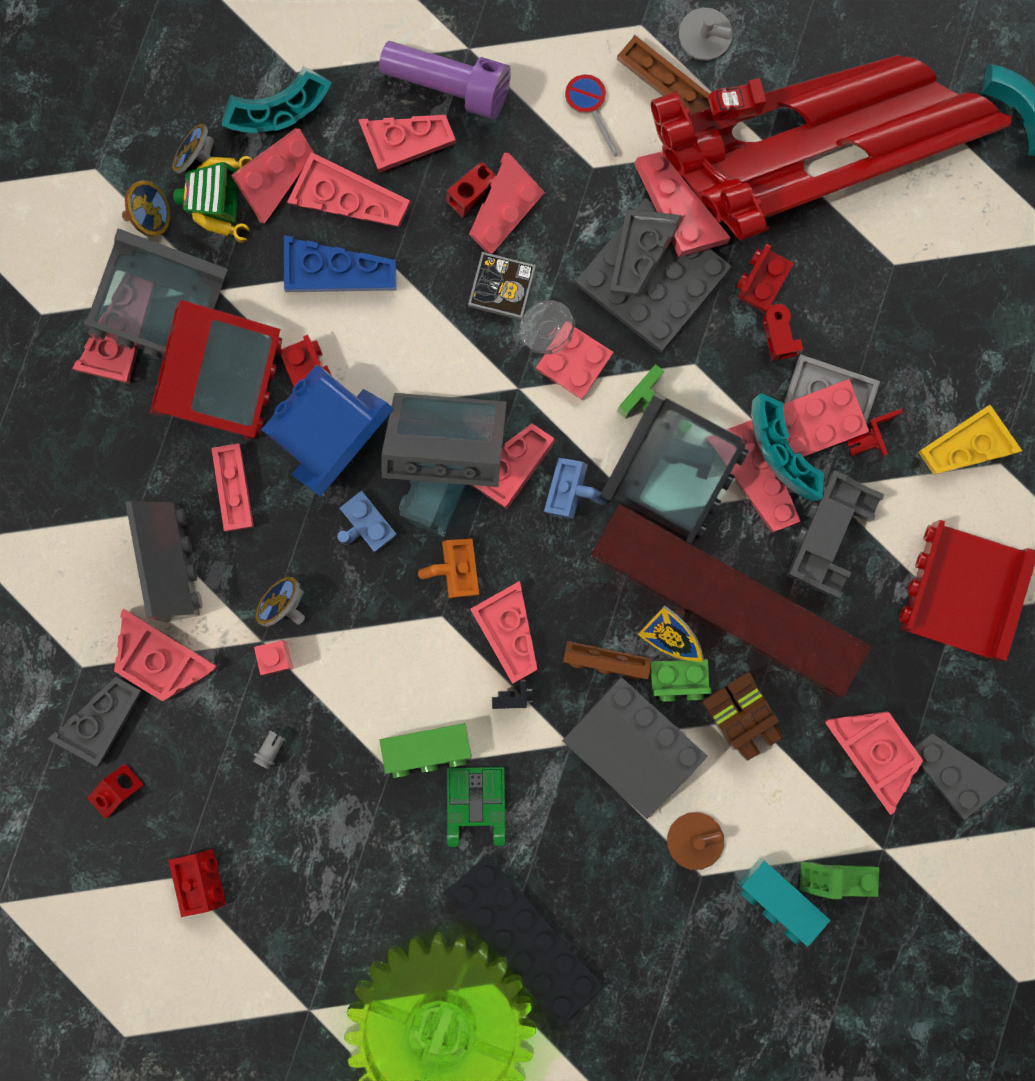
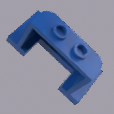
M316 364L305 379L300 380L294 386L293 393L288 399L276 407L274 415L261 430L300 463L292 475L321 497L394 408L365 389L356 397L322 367Z

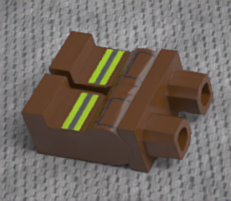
M750 672L743 674L700 702L731 749H737L746 761L760 753L752 740L753 738L761 734L768 746L775 744L783 738L776 725L779 720L763 698Z

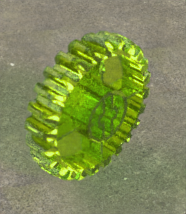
M441 932L435 933L431 948L427 949L420 937H412L409 943V955H406L398 946H392L387 954L390 967L384 962L374 961L369 967V973L373 981L361 980L355 988L356 995L362 1001L351 1003L347 1009V1017L357 1024L350 1026L345 1031L344 1040L351 1045L358 1046L350 1053L347 1059L349 1066L354 1068L365 1067L358 1081H524L526 1079L525 1069L519 1062L524 1063L533 1059L534 1049L525 1040L535 1035L536 1024L528 1018H522L532 1010L531 998L527 996L514 997L522 988L523 980L521 976L511 975L503 978L507 969V959L499 957L489 964L486 961L488 945L485 943L477 946L473 953L467 952V938L465 935H459L455 940L453 948H449L446 946L443 934ZM439 1007L437 1013L431 1011L425 1019L421 1035V1042L425 1043L423 1048L415 1038L414 1030L419 1032L424 1016L420 1014L427 1009ZM444 1008L451 1009L453 1011L448 1022L447 1031L443 1035L437 1054L430 1053L429 1048ZM459 1014L467 1025L468 1033L461 1031L458 1050L443 1055L444 1051L451 1052L456 1045L459 1030V1021H456Z

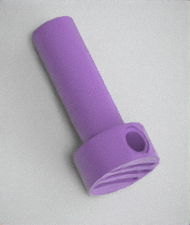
M393 41L386 42L379 61L380 73L465 99L466 112L492 120L499 116L503 108L511 79V68L507 64L480 57L475 66H471Z

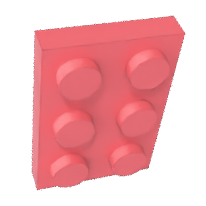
M850 379L784 403V418L790 435L787 441L794 453H800L802 457L869 432Z

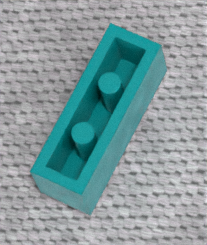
M761 858L757 860L737 883L743 888L740 894L752 905L758 902L763 906L765 910L762 914L774 925L779 921L785 926L787 930L784 934L796 945L801 941L808 947L831 921Z

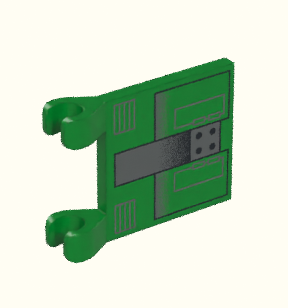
M504 767L447 768V845L449 847L459 846V826H493L494 845H505Z

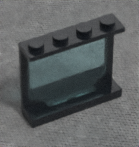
M655 393L600 496L609 501L614 497L687 537L686 543L691 545L694 538L700 540L708 525L703 522L707 514L714 515L720 505L721 500L717 496L721 489L727 491L735 478V475L731 474L735 464L741 466L749 452V450L745 449L748 441L667 397Z

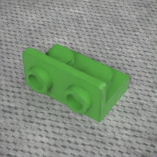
M704 659L703 662L687 660L650 662L651 696H658L659 702L676 701V695H687V700H705L704 694H711L708 659Z

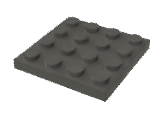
M646 198L635 209L637 211L657 212L654 204ZM622 225L575 281V285L662 353L730 271L732 266L711 249L678 257L672 242H670L640 297L613 294L610 291L623 230Z

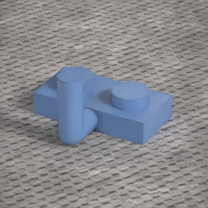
M558 458L544 512L550 515L573 519L579 497L589 498L600 505H604L607 502L606 498L600 496V491L592 487L582 486L588 466L586 463Z
M362 491L340 507V510L353 525L347 532L340 531L338 533V540L342 544L349 545L361 535L376 553L397 536Z

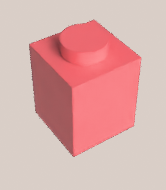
M280 640L254 647L260 675L267 676L294 669L287 641Z

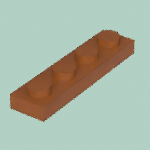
M636 35L617 55V60L662 96L678 91L677 93L684 107H688L690 111L689 114L710 108L708 102L709 93Z

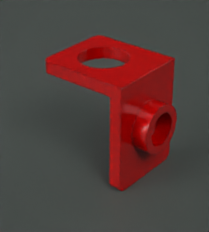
M124 764L104 778L88 796V800L104 818H108L125 799L139 790L143 783ZM121 775L128 777L131 781V788H122L117 782V777Z

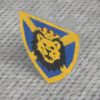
M664 606L638 633L646 642L668 655L687 661H704L702 648L696 635L682 620L685 616V611L680 607H677L673 612Z

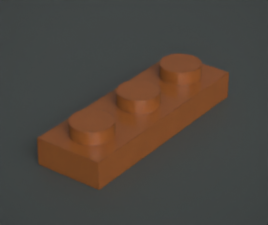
M567 641L563 662L569 663L570 666L575 668L590 667L604 674H612L614 672L623 674L632 680H640L641 678L648 680L651 658Z

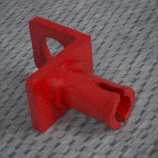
M899 409L871 419L869 422L870 432L846 440L848 448L860 444L849 450L851 456L853 457L876 448L880 451L882 458L886 457L888 452L877 424L901 416L903 410Z

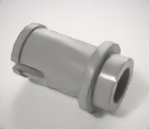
M272 731L268 732L269 734L259 752L254 753L256 757L253 762L266 769H269L271 765L274 766L273 760L286 740L278 735L272 745L277 736Z

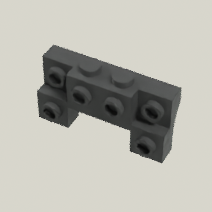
M836 470L832 471L823 490V498L817 502L812 501L806 516L810 519L806 528L802 526L797 534L795 542L799 543L787 576L803 582L823 594L840 599L843 594L841 591L844 583L850 577L851 572L832 564L852 516H857L868 522L873 521L876 516L874 513L878 503L883 500L885 494L873 490Z

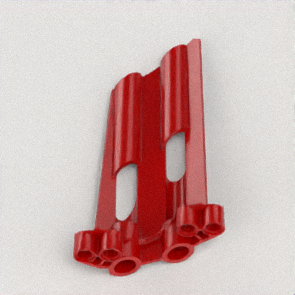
M900 55L765 92L766 103L759 115L781 107H788L801 114L806 120V124L757 142L740 141L734 138L732 130L738 123L759 115L715 121L710 108L689 114L690 111L688 107H684L677 93L678 91L653 99L650 102L657 135L663 144V154L677 172L686 179L718 223L725 222L739 240L767 231L769 227H766L765 218L1011 126V116L1000 113L998 108L988 99L970 92L957 94L937 83V77L929 66L917 59L907 56L901 57ZM848 144L858 146L869 156L816 177H812L804 171L806 160Z

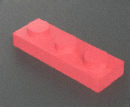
M237 443L212 448L224 531L230 532L254 528L241 444Z

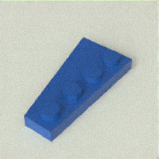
M284 235L285 292L397 290L396 260L361 252H350L343 248L319 245L317 242L308 240L306 242Z

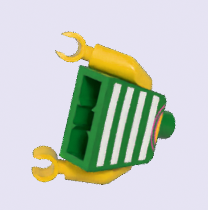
M244 156L240 158L239 162L235 161L234 158H208L197 169L187 172L185 175V188L174 190L173 198L175 203L183 205L184 211L192 215L193 221L207 231L225 236L232 234L237 242H247L248 240L244 237H239L237 232L239 230L250 232L248 226L245 224H238L235 227L231 226V223H236L238 187L231 175L249 163L252 158Z

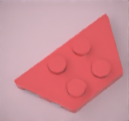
M126 609L121 611L120 635H118V656L115 660L114 672L159 700L167 701L217 669V665Z
M888 711L826 720V725L890 815L893 814L903 793L909 787L913 775L918 771L923 762L908 738Z

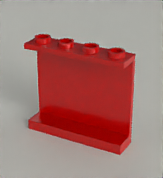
M943 520L933 522L932 525L927 526L924 533L923 541H926L924 552H920L916 560L915 568H918L916 578L912 579L908 586L907 595H910L908 605L903 606L899 616V622H902L900 630L995 661H1007L1035 566V550L1029 548L1018 550L944 526L945 521Z

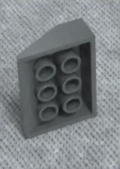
M125 502L146 617L168 623L200 616L199 609L202 608V599L200 593L195 592L194 581L197 580V572L194 564H190L188 553H192L190 538L188 536L185 537L183 526L187 525L184 509H180L179 505L173 502Z
M619 677L562 740L646 819L689 778L707 757L697 745L622 677Z

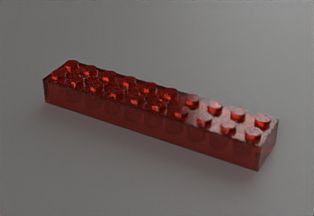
M620 504L590 555V558L671 604L682 608L687 613L836 697L845 696L871 649L870 645Z

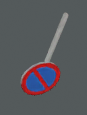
M578 75L571 79L566 86V102L571 109L578 113H592L613 156L616 157L618 152L597 112L605 101L606 91L604 84L593 75Z

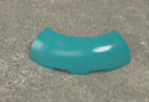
M990 63L985 70L982 94L995 97L1010 108H1015L1025 121L1023 125L1028 136V155L1035 156V86L1015 71Z
M303 66L296 79L286 89L273 96L262 99H244L230 94L223 114L222 126L248 133L277 131L297 123L296 121L310 111L312 112L322 101L332 82Z
M762 393L752 400L751 416L756 442L764 460L775 476L791 491L811 502L821 500L823 498L824 473L809 464L800 453L795 454L787 441L790 435L784 418V403Z

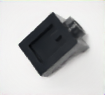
M520 679L521 697H515V691H498V697H492V709L527 708V702H532V685H526V679Z

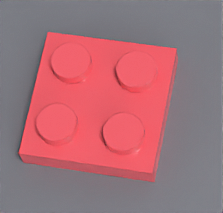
M566 322L537 365L536 370L583 400L612 357L613 352Z

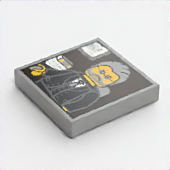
M482 252L468 307L522 320L536 265Z

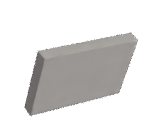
M800 354L783 403L850 379L863 417L867 423L880 381Z

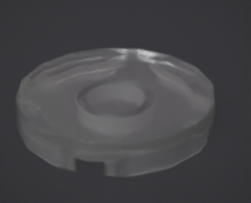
M554 300L541 301L533 305L524 314L520 322V335L524 344L532 352L537 354L545 353L546 355L554 354L564 349L571 342L575 320L571 311L563 303Z

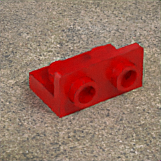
M766 244L763 251L760 249L756 250L750 261V264L754 266L750 275L744 272L737 285V288L741 289L737 298L764 313H767L794 264L770 251L771 245Z
M308 334L303 336L304 340L279 351L293 386L300 380L305 379L316 364L322 367L319 357L323 356L319 343L317 340L312 341ZM323 366L322 368L331 375L328 366Z
M213 849L168 860L181 917L201 914L225 906L224 890L221 885L218 863Z

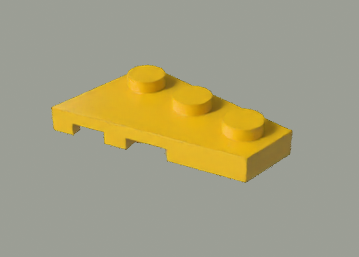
M988 405L918 453L933 475L1020 453L1022 450L992 406Z

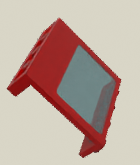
M180 300L175 307L150 414L157 416L165 414L243 435V439L247 440L255 438V435L260 434L263 425V419L260 418L262 407L265 408L269 400L270 392L266 391L268 380H273L276 371L273 359L275 353L278 354L281 349L282 338L279 337L281 329Z

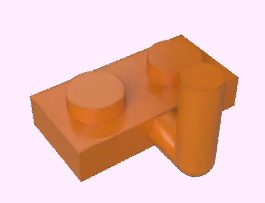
M473 539L443 541L445 564L431 565L418 571L419 578L423 580L434 576L446 575L449 598L479 595Z

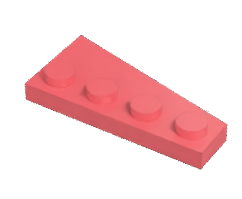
M311 152L287 203L400 228L412 202Z

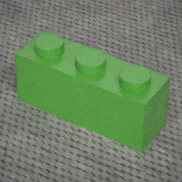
M466 723L379 739L385 774L392 773L393 778L410 775L409 769L421 767L422 773L438 770V764L449 762L450 767L467 764L466 759L472 757Z

